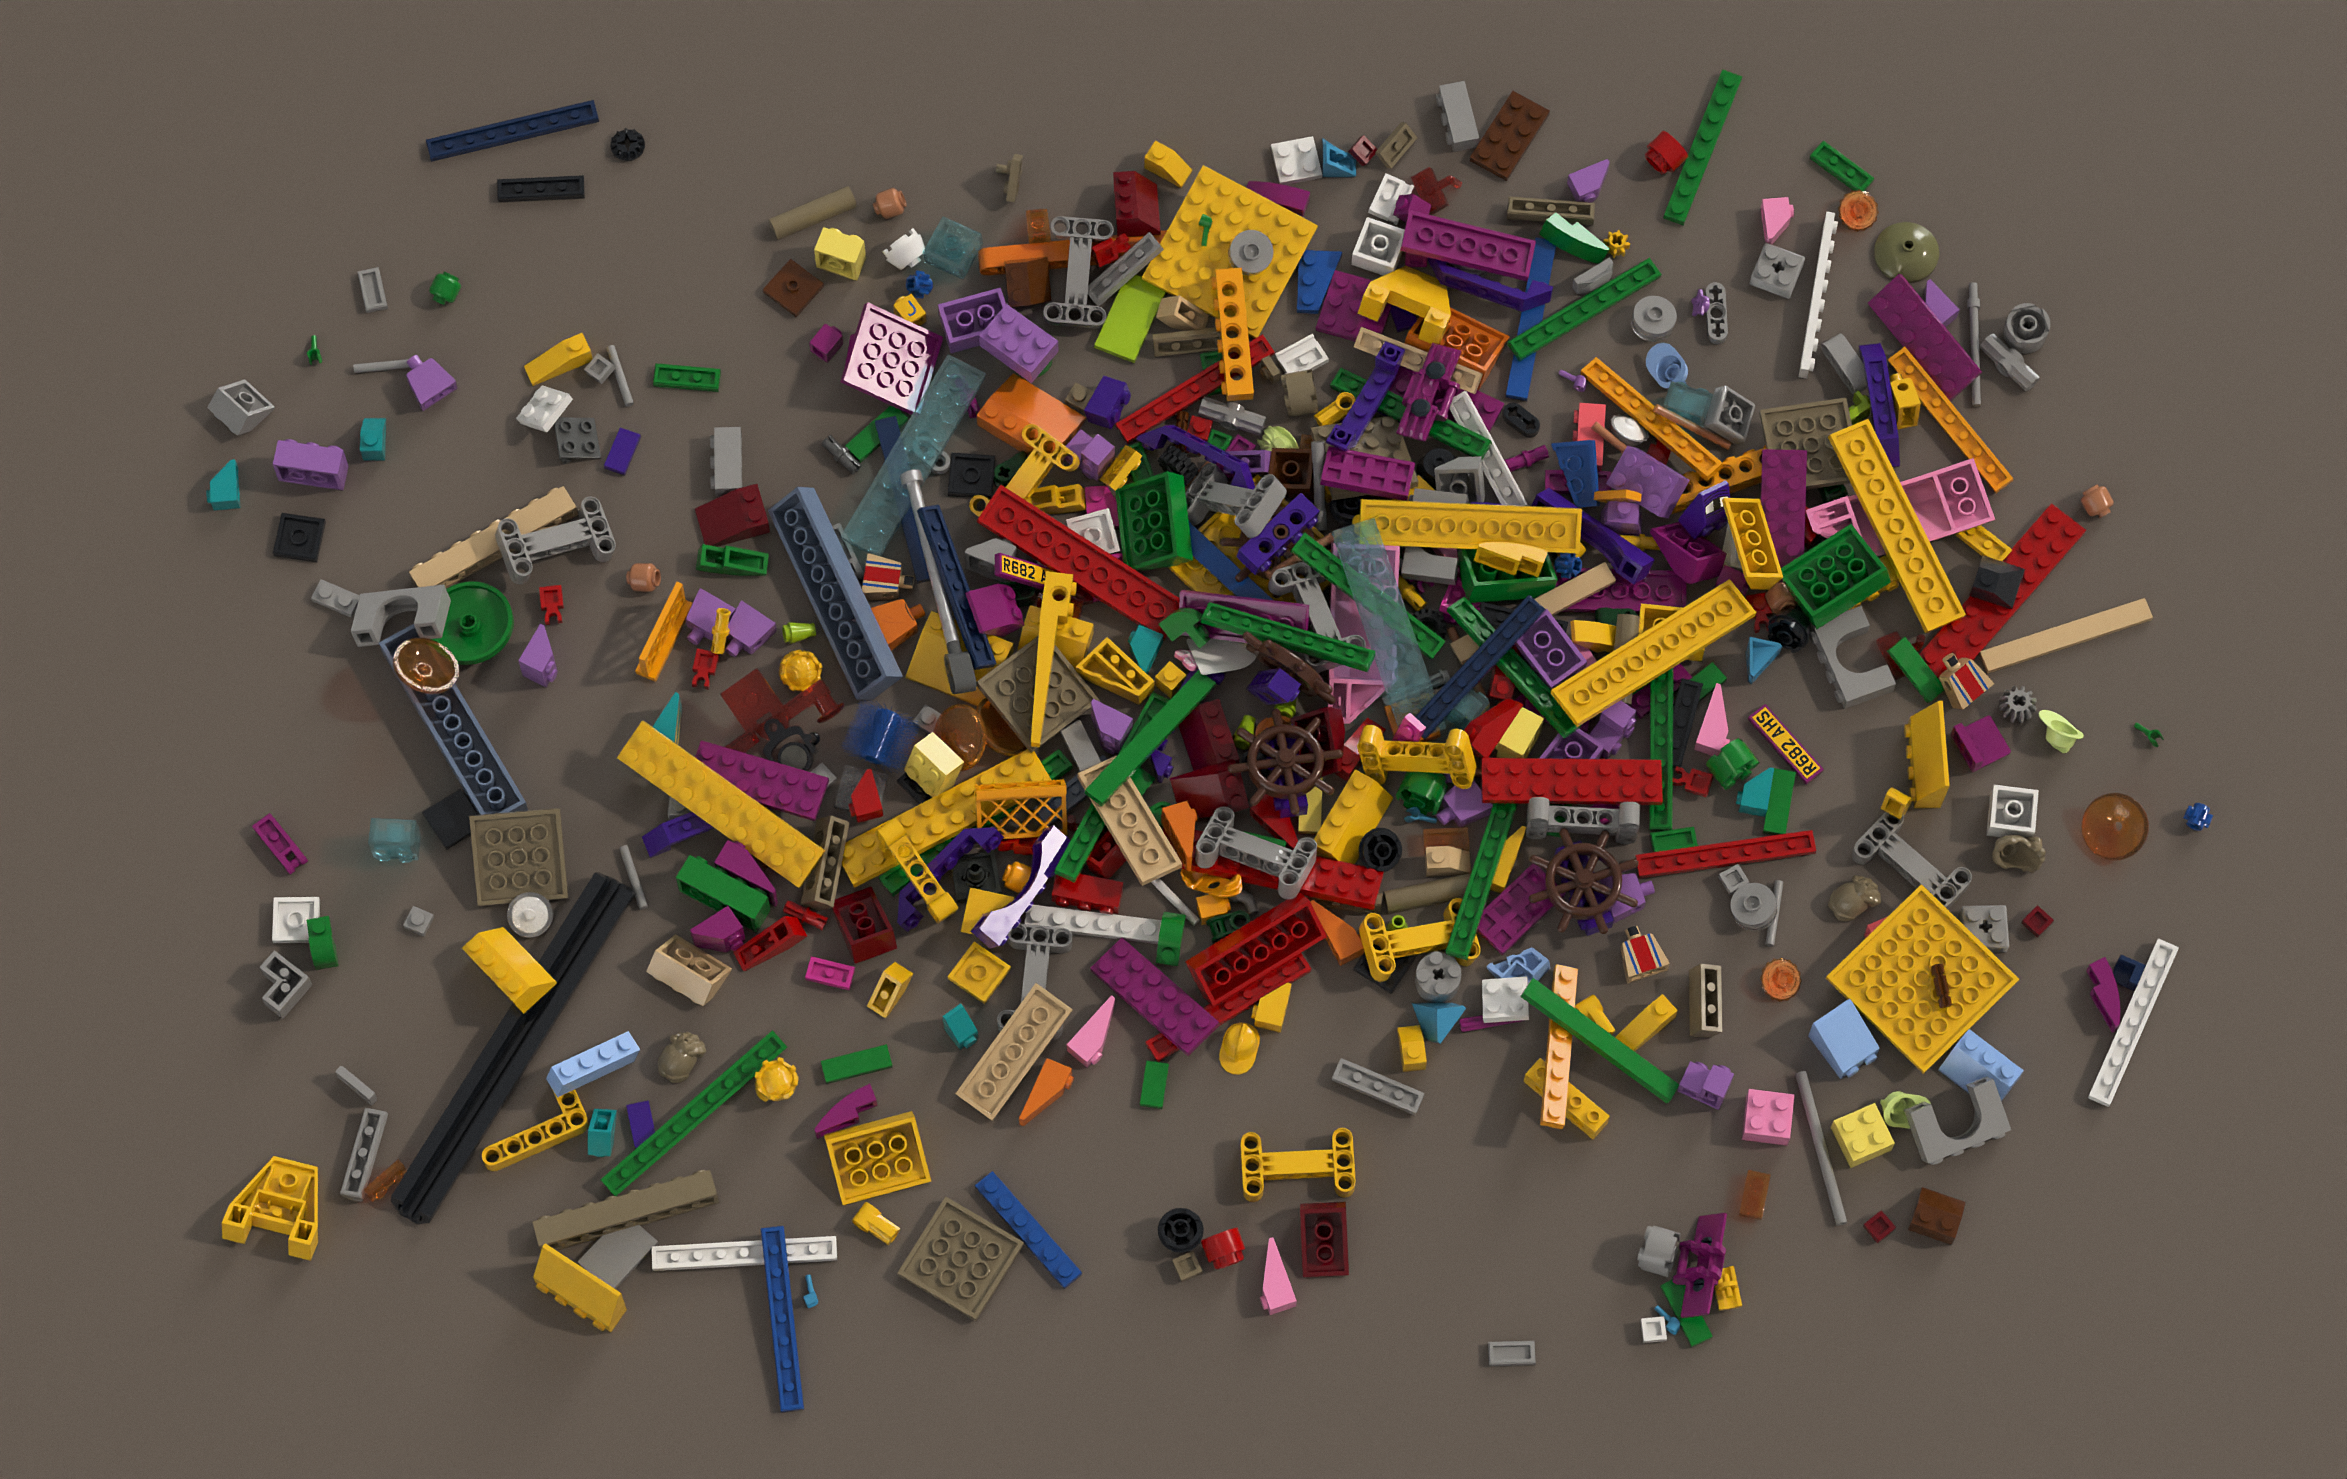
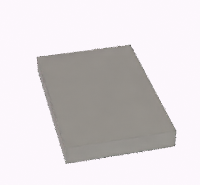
M640 1225L602 1235L577 1263L616 1289L652 1251V1246H657L659 1243Z

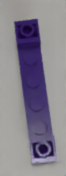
M1428 258L1430 266L1442 285L1521 312L1551 301L1553 286L1545 282L1532 280L1528 292L1525 293L1520 289L1502 285L1497 281L1484 279L1477 274H1470L1456 267H1450L1449 262Z
M1385 341L1376 356L1375 368L1341 426L1338 424L1334 426L1326 443L1344 451H1348L1357 445L1395 381L1405 349Z
M1881 343L1860 345L1859 354L1865 369L1874 431L1892 467H1900L1899 436L1886 355Z
M1165 425L1141 434L1136 439L1143 443L1142 446L1151 451L1163 448L1167 440L1178 445L1181 443L1187 446V451L1194 454L1200 453L1205 456L1204 459L1213 464L1219 463L1224 466V470L1235 474L1231 485L1252 490L1255 488L1248 463L1175 425Z
M1199 669L1189 671L1180 689ZM1220 672L1206 676L1217 685H1220L1225 677V673ZM1167 739L1149 756L1157 782L1161 784L1164 778L1168 779L1174 768L1172 766V757L1162 753L1167 746Z
M689 812L660 824L642 836L649 857L652 858L671 850V845L712 830L714 827L693 812Z
M994 827L963 829L927 867L939 882L948 870L955 867L957 861L964 854L972 850L976 842L989 853L1000 845L1004 837ZM923 870L920 871L915 877L921 876L923 874ZM911 881L899 892L897 923L907 932L915 928L924 917L913 906L922 897ZM931 883L925 884L923 887L924 893L934 885Z

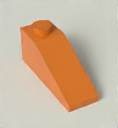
M1184 801L1162 808L1161 823L1188 872L1191 871L1197 814L1195 809H1191L1188 802Z
M1314 900L1310 901L1327 935L1325 940L1339 965L1342 966L1362 956L1364 948L1360 934H1357L1352 926Z
M1046 1059L1019 1117V1125L1025 1126L1064 1094L1065 1089L1069 1090L1074 1081L1072 1068L1051 1059Z

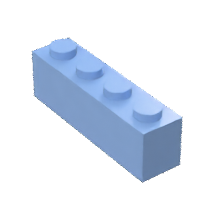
M628 1031L552 1066L546 1080L556 1096L559 1097L634 1062L640 1049Z

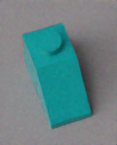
M364 418L360 432V453L363 461H384L386 418Z
M235 459L230 460L210 481V490H206L207 502L211 503L213 510L240 508L239 470Z
M1139 625L1136 631L1132 630L1128 643H1130V653L1134 662L1148 675L1163 644V634Z
M1770 767L1745 783L1742 791H1738L1736 804L1740 805V813L1766 816L1774 768Z
M961 1003L942 1016L944 1030L959 1050L964 1047L969 1048L976 1043L978 1030Z
M593 1110L588 1129V1155L596 1157L611 1156L614 1145L617 1110Z

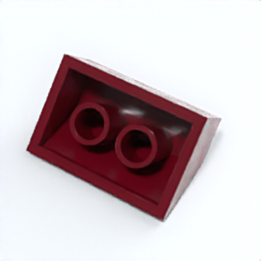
M1136 171L1113 172L1117 237L1123 233L1127 237L1145 236L1149 232L1152 235H1161L1157 184Z
M1219 699L1197 705L1178 725L1193 771L1230 759H1234L1237 764L1239 763L1240 759Z

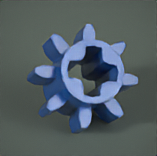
M915 271V275H909L906 280L908 294H912L914 298L923 299L924 294L929 295L933 288V282L929 278L930 275L925 274L923 271Z
M1560 553L1556 558L1554 566L1556 572L1561 573V578L1570 579L1580 573L1582 561L1580 557H1575L1576 553Z
M2195 803L2193 807L2188 806L2183 818L2188 820L2186 823L2188 827L2201 831L2203 827H2209L2213 815L2209 814L2210 808L2208 806Z

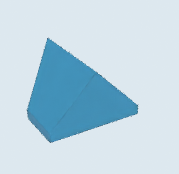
M1322 138V177H1355L1356 159L1351 154L1337 148Z
M1754 637L1749 638L1745 653L1747 676L1750 684L1780 654L1782 649L1780 643Z
M1412 1003L1425 1039L1441 1044L1466 1010L1463 1005L1454 1003Z

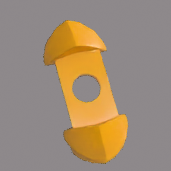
M1184 869L1180 871L1182 880L1190 889L1220 898L1234 897L1241 893L1242 881L1240 874L1228 880L1194 871L1187 872ZM1212 883H1220L1216 888H1208Z

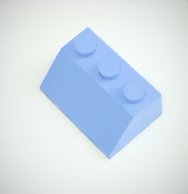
M1970 1029L1959 1040L1938 1069V1071L1967 1093H1969L1967 1084L1986 1076L1994 1079L2001 1101L2020 1079L2024 1071Z

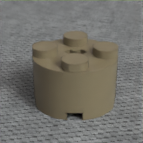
M1312 369L1281 375L1285 391L1284 399L1289 417L1319 412Z

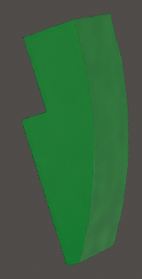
M1556 212L1546 220L1539 232V235L1558 248L1596 264L1603 262L1610 250L1608 246L1581 224L1576 222L1574 225H1571Z
M702 544L698 549L696 570L726 575L766 576L769 554L727 545L721 548Z

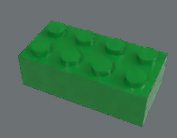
M689 855L676 876L679 891L717 912L729 906L741 925L757 933L771 911L768 896H766L767 893L760 888L755 887L753 889L747 886V882L739 877L735 879L727 875V871L721 867L716 866L714 868L708 865V861L700 856L695 858Z

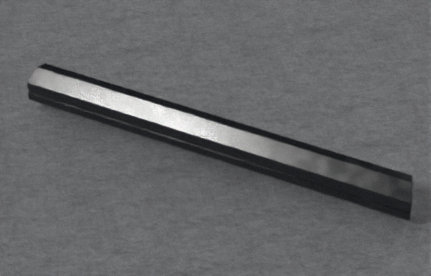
M594 873L538 962L557 984L524 1014L512 1003L391 1195V1202L400 1215L416 1224L431 1222L636 895L630 887L602 873Z

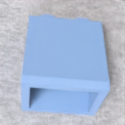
M1850 998L1815 1021L1808 1035L1840 1079L1846 1075L1850 1078L1859 1071L1858 1067L1864 1063L1866 1065L1871 1064L1877 1059L1876 1055L1880 1049Z

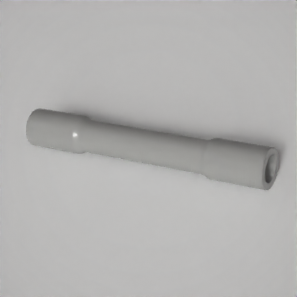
M1313 441L1311 442L1314 506L1320 511L1317 517L1318 522L1314 527L1317 530H1327L1325 486L1320 485L1325 462V442Z

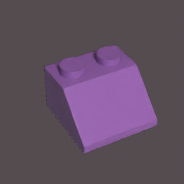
M540 624L521 655L519 665L524 677L547 687L549 682L555 680L558 671L545 626Z
M1093 699L1091 701V718L1100 746L1109 754H1119L1133 728V718Z

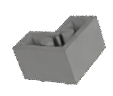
M274 950L260 966L263 976L274 983L262 999L266 1007L284 1019L309 990L312 983L306 974Z

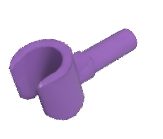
M1563 370L1559 371V375L1575 382L1573 386L1575 390L1585 391L1587 383L1584 376H1574Z

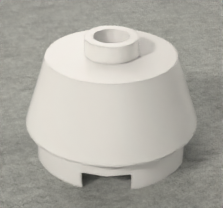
M914 228L909 231L911 233L909 237L905 234L891 244V251L887 249L882 251L887 257L886 261L900 270L908 265L911 268L921 261L919 256L926 252L921 234L918 235Z

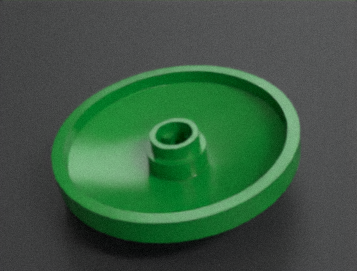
M463 582L447 588L446 590L451 602L442 638L429 639L437 654L448 662L460 665L478 664L494 657L508 643L514 627L513 612L506 597L495 587L482 582Z

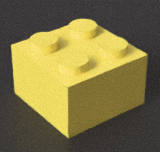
M823 227L814 249L816 268L857 281L866 260L864 240L857 235L849 236L843 234L835 228L828 229Z
M1522 707L1496 745L1495 749L1498 750L1496 758H1527L1541 734L1544 718Z
M932 732L914 745L904 771L923 788L925 793L933 798L954 786L964 761Z
M1875 1103L1834 1120L1831 1126V1130L1850 1168L1892 1151L1895 1144Z

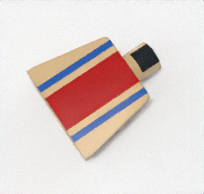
M868 553L862 590L867 601L896 600L899 598L900 588L913 589L914 576L902 575V563Z
M1954 653L1948 654L1942 659L1947 670L1940 675L1939 679L1953 708L1965 709L1994 684L1972 659L1961 658L1958 660Z
M1638 926L1627 928L1625 933L1628 941L1623 942L1620 948L1627 984L1668 971L1670 963L1653 934L1649 933L1641 936Z

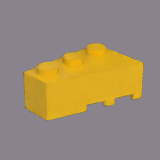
M1108 637L1076 666V671L1082 679L1138 705L1155 690V681Z

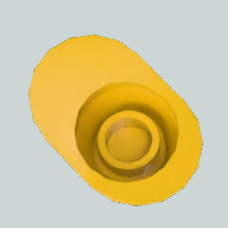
M1239 1022L1231 1025L1226 1030L1220 1049L1219 1060L1221 1066L1227 1072L1240 1075L1252 1068L1260 1044V1036L1254 1026Z

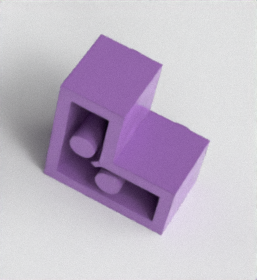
M1080 429L1066 445L1079 457V468L1082 469V473L1087 478H1093L1097 482L1100 481L1101 476L1115 459V446L1099 434L1092 438ZM1068 455L1065 457V460L1071 465L1073 462L1072 456Z
M1621 700L1601 713L1600 721L1589 734L1605 746L1602 757L1608 759L1611 754L1615 756L1622 746L1620 742L1624 737L1628 739L1635 729L1633 726L1636 723V719H1634L1636 710Z
M1690 1061L1677 1091L1719 1110L1729 1090L1734 1073H1731V1070L1723 1065L1716 1066L1713 1064L1711 1070H1709L1703 1063H1693Z

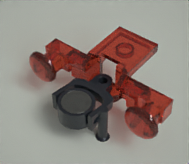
M756 668L720 694L746 731L725 747L746 753V751L760 742L756 735L757 733L762 738L770 740L764 746L763 753L768 760L777 762L772 755L776 746L786 738L798 734L805 744L801 742L785 744L778 753V763L808 771L813 764V754L819 752L814 745L819 743L820 736L816 732L806 734L800 726L789 727L790 720L815 705L822 715L816 722L821 724L838 715L844 708V702L837 705L830 695L831 691L825 682L820 679L783 705L759 669ZM771 712V717L762 723H757L758 719ZM774 723L777 725L776 731L772 729Z

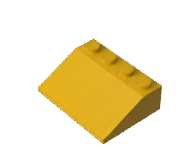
M931 611L920 635L906 678L988 710L990 702L978 687L973 692L952 694L944 665V656L949 653L938 613ZM954 620L962 652L967 651L957 621ZM986 634L997 664L994 667L974 670L976 682L1013 655L1012 642Z
M1937 701L1910 716L1908 724L1904 726L1905 738H1909V745H1906V758L1910 759L1911 763L1907 771L1908 780H1912V788H1909V797L1914 802V808H1941L1950 786L1943 701Z
M912 1111L824 1134L842 1205L931 1182L915 1116Z
M546 1243L543 1245L533 1276L537 1284L536 1288L545 1294L550 1292L555 1295L554 1299L561 1305L566 1306L568 1304L573 1307V1312L579 1317L585 1319L587 1316L593 1320L592 1324L599 1330L604 1331L606 1329L612 1332L627 1310L622 1294Z

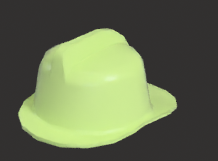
M2041 710L2039 712V718L2047 725L2046 740L2060 752L2067 753L2077 739L2084 737L2082 732L2077 730L2061 715L2049 710Z
M1900 1091L1892 1092L1885 1099L1880 1100L1886 1124L1892 1127L1910 1129L1904 1110L1924 1101L1929 1104L1931 1103L1926 1097L1906 1094Z

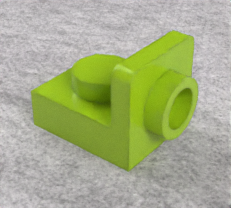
M1859 391L1854 393L1853 402L1855 405L1849 407L1852 425L1869 416L1871 410L1869 398L1866 395H1862Z

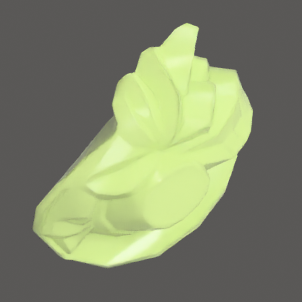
M1268 426L1264 429L1262 440L1257 439L1261 450L1272 451V448L1299 449L1292 434L1280 426Z

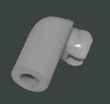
M1242 889L1241 893L1237 896L1229 897L1231 902L1237 903L1240 901L1244 903L1249 916L1259 912L1251 893Z

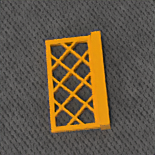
M676 581L639 657V664L635 670L636 674L655 682L672 651L693 602L686 600L682 583Z
M1065 780L975 785L977 828H982L989 820L997 827V831L1003 832L1001 833L1004 837L1003 839L1039 837L1043 829L1049 827L1047 824L1056 816L1062 821V829L1059 830L1064 835H1067V791ZM1052 797H1061V805L1056 810H1053L1046 804ZM1030 798H1036L1040 802V805L1033 812L1024 805ZM1007 800H1014L1018 804L1011 813L1002 807ZM981 801H991L996 806L987 815L981 810ZM1043 806L1052 812L1045 822L1036 816ZM1021 807L1030 814L1023 823H1020L1013 817ZM998 809L1007 815L1000 825L991 818ZM1032 818H1035L1041 824L1036 831H1030L1025 827ZM1012 819L1019 827L1014 832L1008 833L1002 827Z

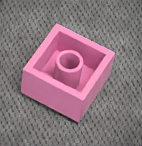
M1749 1089L1746 1095L1742 1140L1787 1146L1791 1134L1794 1094Z

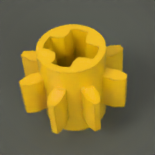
M1620 230L1614 233L1609 231L1608 239L1603 240V243L1610 248L1608 253L1613 255V258L1619 255L1624 257L1625 249L1630 248V243L1626 242L1628 235H1623L1620 233Z

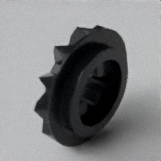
M625 128L620 132L617 131L614 137L611 138L610 147L612 153L618 159L632 161L642 155L645 149V141L642 134L638 133L635 129L629 130ZM626 138L632 143L630 144L629 151H627L625 145H622L625 143Z

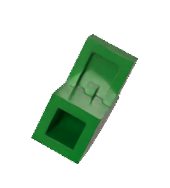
M1177 609L1159 623V626L1171 641H1174L1185 631L1199 649L1210 640L1208 630L1203 625L1198 624L1202 614L1195 609Z
M1163 912L1156 963L1178 966L1186 915Z
M324 916L307 919L309 946L315 969L321 970L339 966L330 917Z

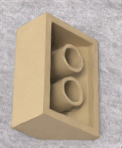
M675 934L655 950L646 972L651 974L656 980L672 987L674 991L684 994L694 1003L704 1006L715 996L732 968Z

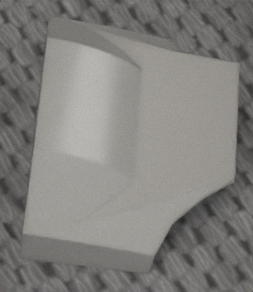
M1609 257L1574 278L1572 288L1576 294L1587 295L1609 282L1613 274V261Z

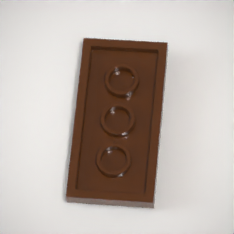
M1512 91L1470 156V162L1507 181L1549 116L1550 110Z

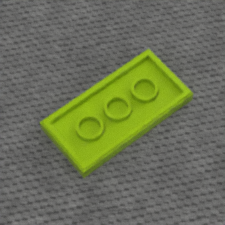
M1137 274L1120 288L1094 348L1135 363L1155 320L1161 299L1165 297L1167 292L1142 280V276Z

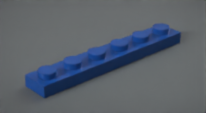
M993 1171L975 1185L978 1192L1064 1289L1082 1275L1079 1268Z

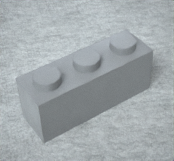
M1465 81L1440 85L1439 94H1436V102L1438 107H1442L1441 122L1443 126L1447 127L1448 132L1445 133L1447 144L1452 146L1453 152L1476 148L1479 144V135Z
M715 427L714 435H710V447L714 449V456H710L711 469H714L715 476L710 477L711 489H715L716 497H720L735 489L742 488L741 427Z

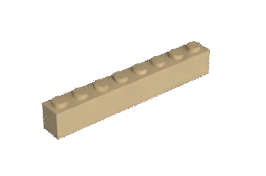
M562 486L550 490L546 496L540 499L536 498L530 501L528 506L521 510L516 509L512 511L506 518L514 520L518 525L521 535L561 525L576 517L578 511L565 487ZM501 520L492 522L483 531L474 532L470 538L463 542L458 541L454 543L447 551L436 553L429 561L416 564L409 571L411 580L416 588L443 584L445 588H448L502 558L495 538L496 530ZM502 530L505 534H511L509 530Z

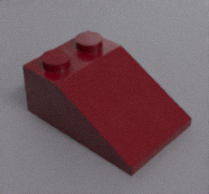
M758 484L735 489L695 508L705 545L718 547L770 533L769 522Z
M1324 707L1290 718L1291 725L1305 729L1313 718L1318 717L1321 723L1312 735L1319 742L1322 751L1340 749L1343 752L1345 727L1341 709ZM1304 745L1298 752V755L1309 754L1311 752L1308 749V747ZM1342 757L1324 760L1321 778L1341 772ZM1314 762L1303 763L1300 766L1312 773Z
M1234 759L1169 778L1176 804L1187 801L1190 808L1195 809L1197 818L1213 816L1216 809L1220 807H1229L1233 812L1250 808L1241 773H1230L1228 771L1229 765L1237 764Z
M872 887L835 899L834 907L831 909L855 964L897 949L893 928Z
M1346 1202L1300 1204L1303 1277L1349 1275Z

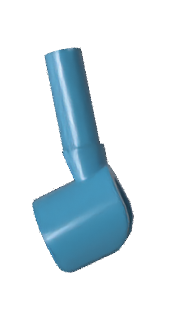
M1417 807L1405 810L1412 815L1404 818L1408 823L1417 819L1434 824L1437 822V818L1421 814Z
M806 1275L809 1294L803 1296L807 1307L811 1308L818 1304V1299L813 1288L811 1275Z
M1657 1305L1654 1309L1662 1317L1664 1316L1665 1321L1668 1322L1665 1326L1666 1330L1676 1335L1680 1329L1679 1320L1675 1317H1670Z

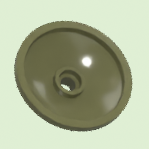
M1899 222L1888 226L1880 233L1874 246V258L1881 272L1888 278L1893 280L1898 274H1902L1908 283H1914L1925 279L1934 271L1939 260V246L1935 237L1925 227L1911 222ZM1910 244L1912 248H1906L1905 245Z

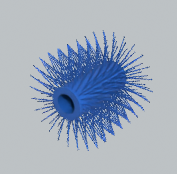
M863 705L860 708L862 714L858 718L859 720L856 725H854L852 733H850L851 737L853 733L857 734L856 732H858L856 740L860 741L856 743L857 745L854 746L856 750L852 752H859L857 755L862 757L859 759H865L870 762V765L873 763L879 766L881 764L883 767H889L891 764L897 766L899 761H903L905 748L907 747V750H911L908 749L910 745H907L913 736L914 730L909 735L908 732L911 733L910 729L905 728L908 725L905 721L909 719L903 720L904 718H901L903 716H899L903 714H897L887 708H879L875 711L872 709L870 713L865 714L867 713L865 711L867 708Z

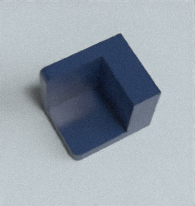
M2120 955L2113 969L2116 983L2134 991L2146 965Z

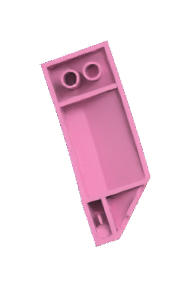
M1974 458L1900 482L1930 542L1995 520ZM1857 495L1846 496L1806 510L1813 532L1828 539L1852 524L1877 557L1886 555Z
M1331 542L1332 554L1394 602L1398 603L1400 546ZM1330 582L1329 609L1341 637L1360 635L1366 642L1365 648L1376 652L1368 672L1344 665L1327 670V684L1332 686L1333 692L1331 695L1336 699L1333 705L1327 703V707L1341 709L1344 724H1350L1387 688L1396 682L1397 633Z

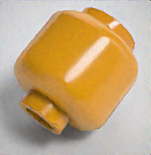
M1017 861L1011 865L1008 864L1002 876L1005 887L1020 893L1030 878L1031 867Z

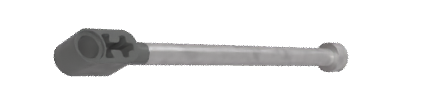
M909 470L900 475L902 488L908 490L949 653L944 656V665L952 694L976 691L977 684L970 654L968 651L962 652L950 602L917 513L920 507H925L920 487L924 483L920 470Z

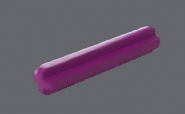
M1483 1015L1460 1019L1459 1026L1461 1032L1523 1022L1525 1020L1484 1023Z

